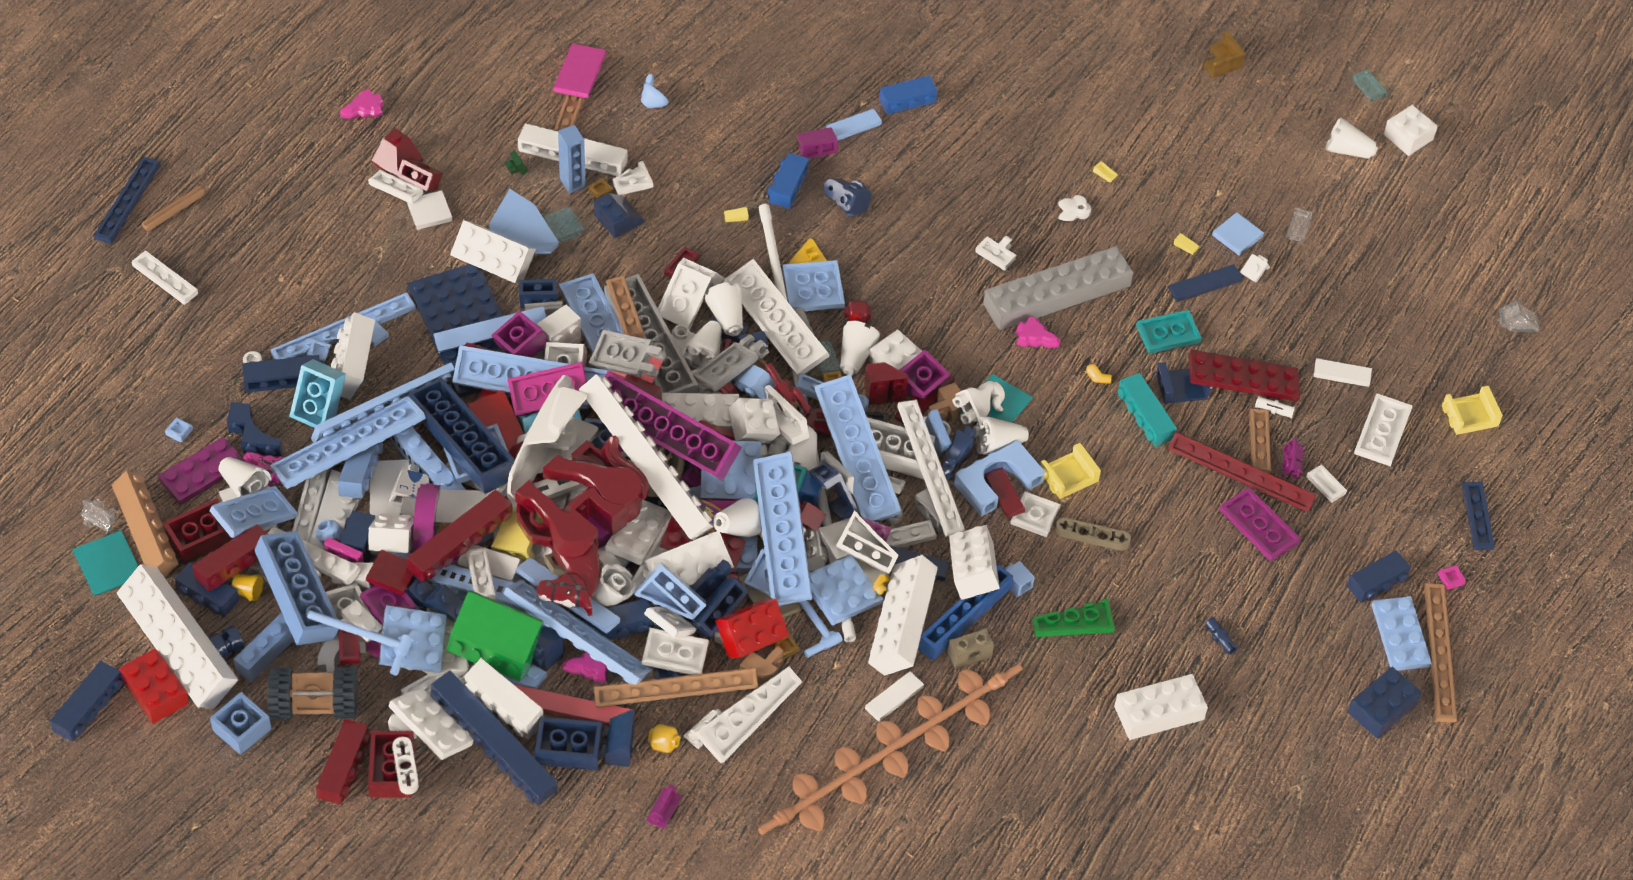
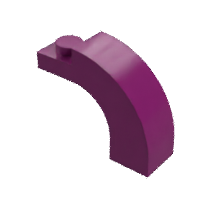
M432 483L421 484L417 490L413 524V549L420 548L436 535V512L441 492L440 485Z

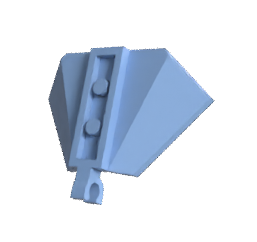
M509 189L490 221L489 229L536 249L534 254H551L558 247L559 242L532 202Z

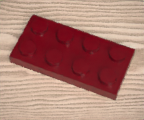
M671 515L659 547L669 551L694 540L688 537L673 515ZM720 532L734 566L730 573L734 574L746 540Z

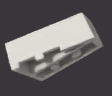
M854 511L836 548L889 575L898 554Z

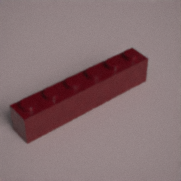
M494 490L407 557V569L423 583L428 579L434 578L438 571L448 567L458 556L464 555L473 544H478L486 534L495 531L499 524L508 521L512 516V503L500 492Z

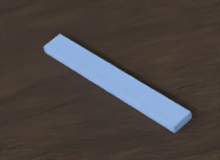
M406 292L363 310L358 314L375 319V322L382 324L413 311L416 307ZM347 318L270 349L273 358L276 360L306 356L312 339L331 345L339 342L337 335L340 328L344 327Z

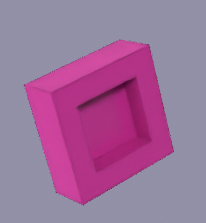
M1457 565L1439 570L1438 575L1442 583L1445 584L1446 590L1462 586L1466 582Z

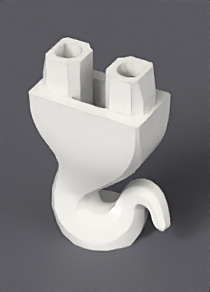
M988 381L981 384L978 389L970 387L956 393V397L952 400L955 407H961L964 412L960 417L963 424H971L977 422L980 417L988 415L991 398L994 409L1002 412L1003 407L1001 403L1004 401L1005 393L999 383Z

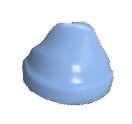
M648 74L641 102L649 109L667 106L669 103L668 99L653 87V74Z

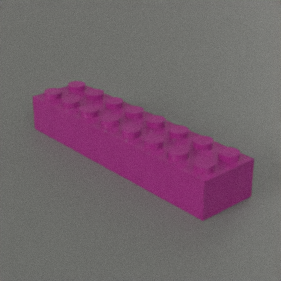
M607 371L604 377L612 384L611 390L613 392L616 391L623 399L621 403L624 407H629L633 412L632 418L635 422L639 421L645 428L643 432L646 436H650L655 443L718 479L724 480L742 446Z

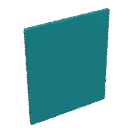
M991 374L985 382L993 381L999 383L1004 390L1005 396L1004 401L1001 403L1003 407L1002 412L994 409L991 398L990 411L986 417L1013 423L1033 397Z
M122 531L72 549L94 597L123 586L139 567Z

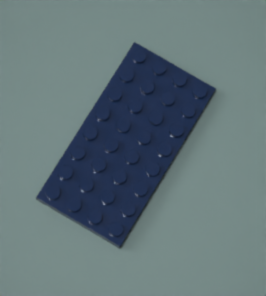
M464 265L407 283V288L437 353L438 349L434 333L503 316L481 268L475 265ZM494 339L476 344L497 352L502 351ZM459 348L438 353L443 366L452 363L455 368ZM454 372L452 373V377L450 378L451 383L453 381ZM452 383L459 398L482 391L480 388Z

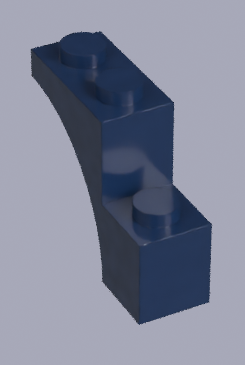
M231 402L227 417L228 431L235 434L243 433L241 439L243 453L253 452L267 456H282L281 439L267 436L253 424L251 404Z
M417 577L411 579L405 591L414 604L432 609L440 614H445L453 623L456 622L464 603L445 584L433 588L427 581L423 583Z

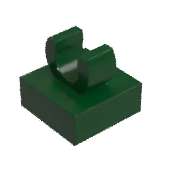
M516 150L509 153L512 160L507 161L505 165L511 175L515 174L518 169L522 175L529 172Z

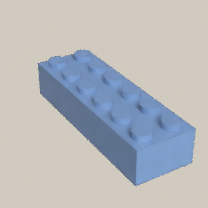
M298 531L261 535L255 548V553L296 645L334 640L339 628L307 618L310 610L337 619V616Z

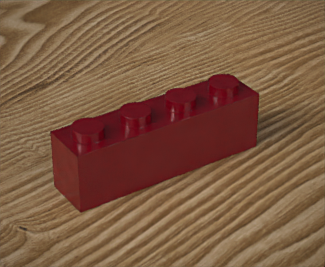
M258 524L254 525L192 565L194 578L209 592L219 587L222 583L258 561L255 548L260 536L268 535V533Z
M344 719L316 786L317 799L341 805L343 799L348 797L350 791L349 784L356 777L358 763H361L363 760L365 745L368 746L371 741L368 725Z

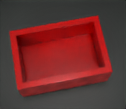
M776 598L761 600L715 620L728 658H741L789 636Z
M156 648L119 668L124 684L152 724L189 704L186 690Z

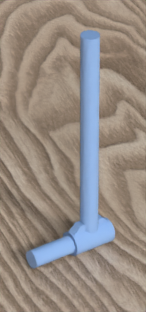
M807 600L799 602L822 634L820 643L804 651L807 658L843 641L839 632H829Z
M311 610L307 616L309 619L394 647L396 658L390 670V673L393 675H398L402 662L406 658L413 638L408 635L394 639Z

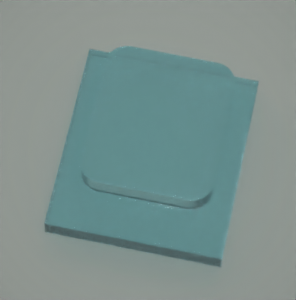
M569 207L543 216L554 236L560 242L577 237L579 233L584 232V229Z

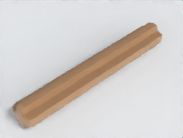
M197 186L142 222L143 228L146 231H150L205 195L203 188Z

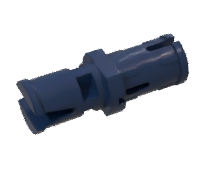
M1211 617L1205 622V627L1213 634L1214 641L1216 643L1219 642L1227 655H1231L1230 651L1234 653L1238 649V646L1228 636V631L1220 626L1215 617Z

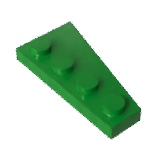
M1108 598L1102 599L1100 603L1093 604V602L1086 603L1085 607L1077 609L1074 607L1067 608L1065 612L1061 613L1055 611L1035 616L1032 620L1035 637L1114 633L1115 628Z

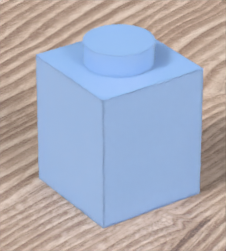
M1020 561L1006 567L1005 570L1013 575L1010 590L1017 597L1033 588L1035 577Z

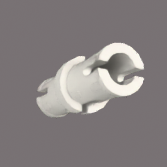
M1258 396L1255 408L1269 410L1273 415L1277 413L1292 418L1295 409L1294 406L1279 403V400L1275 399L1273 401Z

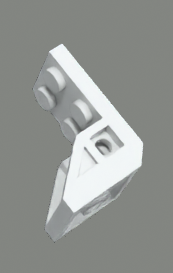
M683 258L678 263L658 307L662 318L677 325H685L690 330L705 298L704 295L709 294L711 287L723 283L725 278L708 268Z

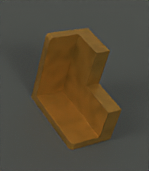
M1226 31L1222 41L1210 45V51L1215 58L1204 62L1206 71L1212 78L1242 68L1245 52L1231 34Z

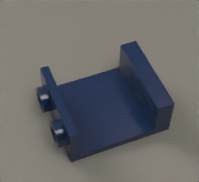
M1166 362L1158 363L1156 377L1164 404L1208 400L1212 387L1192 384L1190 382V368L1168 371Z
M825 461L808 471L811 478L824 488L828 489L833 486L838 498L828 503L829 510L843 521L850 518L854 511H858L840 472Z

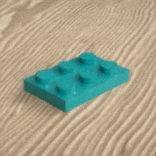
M1189 310L1136 322V327L1148 354L1201 343L1202 340Z

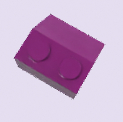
M925 349L900 369V371L908 376L906 392L909 395L922 399L951 376Z

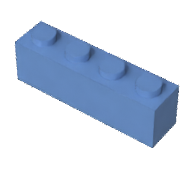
M572 125L558 131L560 180L569 194L586 187L584 138L576 126Z
M377 443L345 461L338 480L339 496L363 498L365 491L369 489V479L373 478L374 466L378 465V454H382L383 443Z
M282 612L233 659L236 672L249 682H252L294 641Z

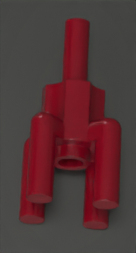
M772 363L765 366L776 384L773 388L790 404L797 401L805 414L812 410L799 388H793L788 379L782 381ZM777 403L781 411H783L781 405Z

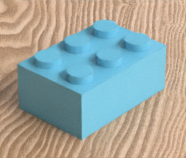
M314 359L303 364L289 417L314 428L316 425L335 417L346 373Z

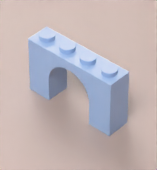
M1018 440L998 451L991 452L982 460H976L972 465L960 469L955 474L954 485L981 517L995 510L998 503V496L984 480L985 473L1003 467L1004 471L1014 475L1027 491L1042 484L1044 481L1045 471Z

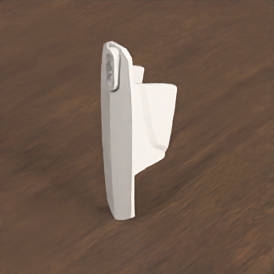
M562 375L550 392L516 457L509 474L507 493L515 498V492L528 480L533 482L538 473H543V467L555 456L559 455L571 460V454L586 440L591 442L599 432L597 426L572 417L586 400L587 396L585 393L574 389L569 376Z

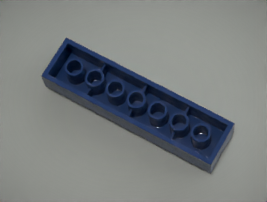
M442 377L408 393L411 400L424 412L426 419L421 422L484 494L508 483L509 474L515 459Z

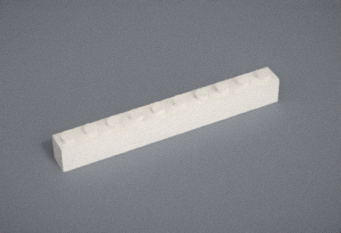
M596 374L579 388V391L586 394V400L611 434L619 438L620 446L635 466L645 474L650 486L688 537L692 540L701 538L714 527L710 522L713 520L707 511L703 512L699 507L701 505L700 501L694 495L691 496L689 494L690 488L683 480L680 482L677 478L679 474L672 465L668 466L665 462L667 460L666 456L661 451L656 450L654 447L656 445L655 441L650 436L644 434L645 428L639 421L635 422L632 418L633 412L629 407L623 406L621 403L623 399L616 391L613 392L611 390L612 384L609 380Z

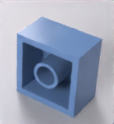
M242 692L210 717L212 730L240 755L271 730L269 716Z

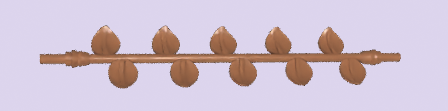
M1017 664L1004 673H996L985 685H983L981 676L975 671L964 670L959 672L958 685L961 690L969 694L968 696L942 711V704L937 698L928 695L919 697L917 710L922 717L929 719L927 722L901 737L900 728L893 722L883 721L878 723L876 729L877 739L888 746L860 763L859 755L853 749L846 747L837 749L835 764L846 773L819 790L818 784L812 776L807 774L795 775L793 791L804 799L792 807L778 811L774 818L759 827L758 831L761 835H764L778 825H786L800 812L799 820L801 824L820 832L824 826V813L819 806L813 804L814 802L841 786L842 795L847 800L861 805L864 804L866 786L862 780L855 778V776L883 759V766L887 772L905 778L908 771V761L903 753L896 750L925 732L924 738L926 743L935 749L945 752L949 746V734L943 726L937 724L964 707L966 716L971 721L986 726L990 718V709L986 702L978 698L991 690L1005 686L1008 679L1023 670L1021 665Z

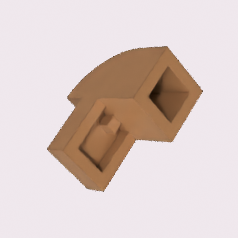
M955 382L938 389V403L929 406L928 415L930 411L937 409L942 420L948 417L953 422L959 417L961 407H955L952 401L956 397L955 394L960 392Z
M776 646L766 659L752 652L740 664V669L756 667L758 685H763L778 674V669L784 662L783 650Z

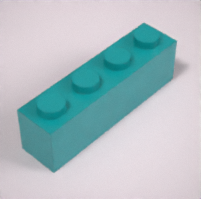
M1138 373L1120 380L1117 390L1118 395L1127 404V409L1136 418L1138 426L1144 430L1147 440L1151 441L1154 447L1172 441L1177 428L1142 375Z

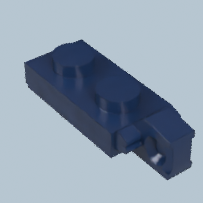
M723 559L713 569L708 568L691 588L706 600L733 570L731 565Z

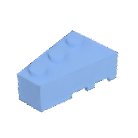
M754 364L729 381L738 390L744 391L755 399H766L764 387L770 385L774 388L776 386L771 376Z
M662 561L634 592V595L668 608L691 620L706 606V601Z

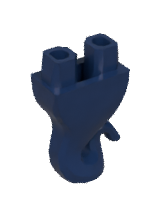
M966 426L962 432L957 430L948 448L944 463L941 466L947 481L952 476V472L972 455V448L975 442L973 437L976 435V431L969 426Z

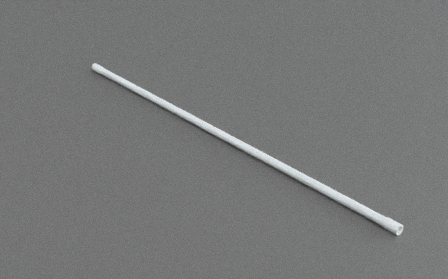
M762 204L759 206V212L763 223L775 287L787 300L772 226L770 206ZM792 370L794 384L796 385L798 376ZM799 405L800 414L805 416L806 414ZM817 450V466H818V465L820 464V460H819V455H818V450ZM822 486L818 505L819 510L827 514L822 521L824 527L832 524L826 490ZM828 551L829 560L831 564L835 561L833 560L832 556ZM851 618L842 621L844 641L853 642L856 640V635Z

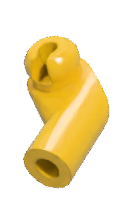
M1095 364L1088 365L1086 372L1093 382L1111 384V374H1102Z
M888 574L879 575L873 585V590L877 594L882 595L887 590L884 584H889L891 576Z

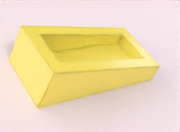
M1102 161L1093 169V172L1110 183L1118 176L1117 173Z
M747 207L724 211L726 222L748 220Z
M1181 233L1174 240V245L1192 255L1199 248V245Z

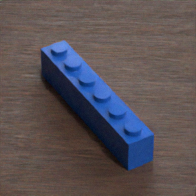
M998 564L997 573L1000 589L960 599L921 635L918 650L934 661L948 648L949 640L960 637L1011 589L1013 575Z

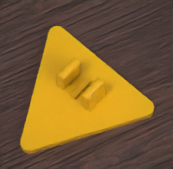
M810 238L789 264L827 260L814 240Z

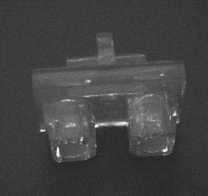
M88 498L84 499L82 502L84 507L81 512V516L85 518L84 525L89 528L96 525L104 531L110 532L113 523L117 520L118 512L113 508L105 510L103 502L99 499L93 501Z

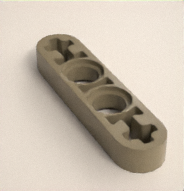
M1061 518L1056 523V533L1063 538L1121 551L1128 549L1130 546L1131 536L1122 530L1069 518ZM1086 529L1089 534L1082 535L1079 533V530ZM1104 533L1108 538L1100 539L1097 535Z

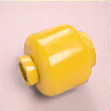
M658 724L650 730L648 742L654 750L670 753L679 746L680 736L675 727Z

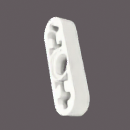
M399 737L393 742L399 787L404 794H413L417 791L419 785L412 743L406 737ZM400 745H404L406 755L401 754ZM403 762H410L412 764L409 769L400 768V764ZM406 776H410L411 786H407Z

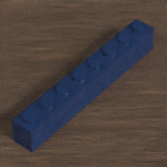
M451 670L431 683V697L437 703L440 702L444 710L457 720V723L474 739L473 742L484 749V753L489 759L493 758L498 763L497 766L501 772L507 773L511 777L512 783L524 791L526 798L530 802L534 801L539 806L557 792L558 782Z

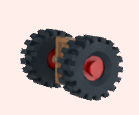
M335 667L334 672H293L292 668H270L268 680V710L270 719H292L293 714H334L335 719H356L358 708L356 667Z

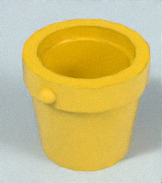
M237 574L234 576L231 586L237 589L238 595L248 598L249 601H257L261 596L264 583L260 574Z

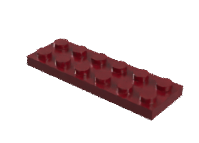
M1192 349L1189 353L1190 382L1192 384L1296 402L1301 397L1298 368Z

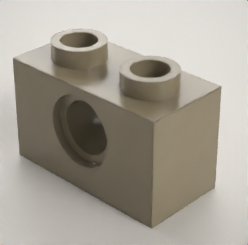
M983 629L949 640L948 655L955 669L991 658L994 643L987 629Z

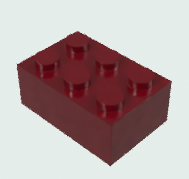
M218 498L163 522L169 542L183 564L216 550L234 539L231 538L210 512L212 505L220 503Z
M371 731L368 777L370 798H412V794H404L400 790L393 742L399 737L408 738L412 743L414 755L415 742L413 731ZM400 745L401 754L406 755L404 745ZM403 762L400 764V768L409 769L412 764L410 762ZM406 776L407 786H411L410 776Z

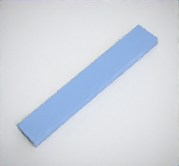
M543 306L522 311L536 325L546 318ZM516 313L434 333L438 353L465 346L466 342L477 344L492 340V334Z
M531 557L518 566L516 573L535 586H538V583L542 580L559 578V576L552 574L550 570ZM593 599L591 600L592 616H588L583 607L569 608L606 634L620 623V617Z

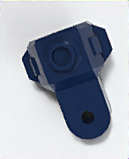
M839 178L829 179L824 184L825 194L837 201V205L842 208L845 214L854 217L867 210L872 192L864 186V183L859 180L848 183Z

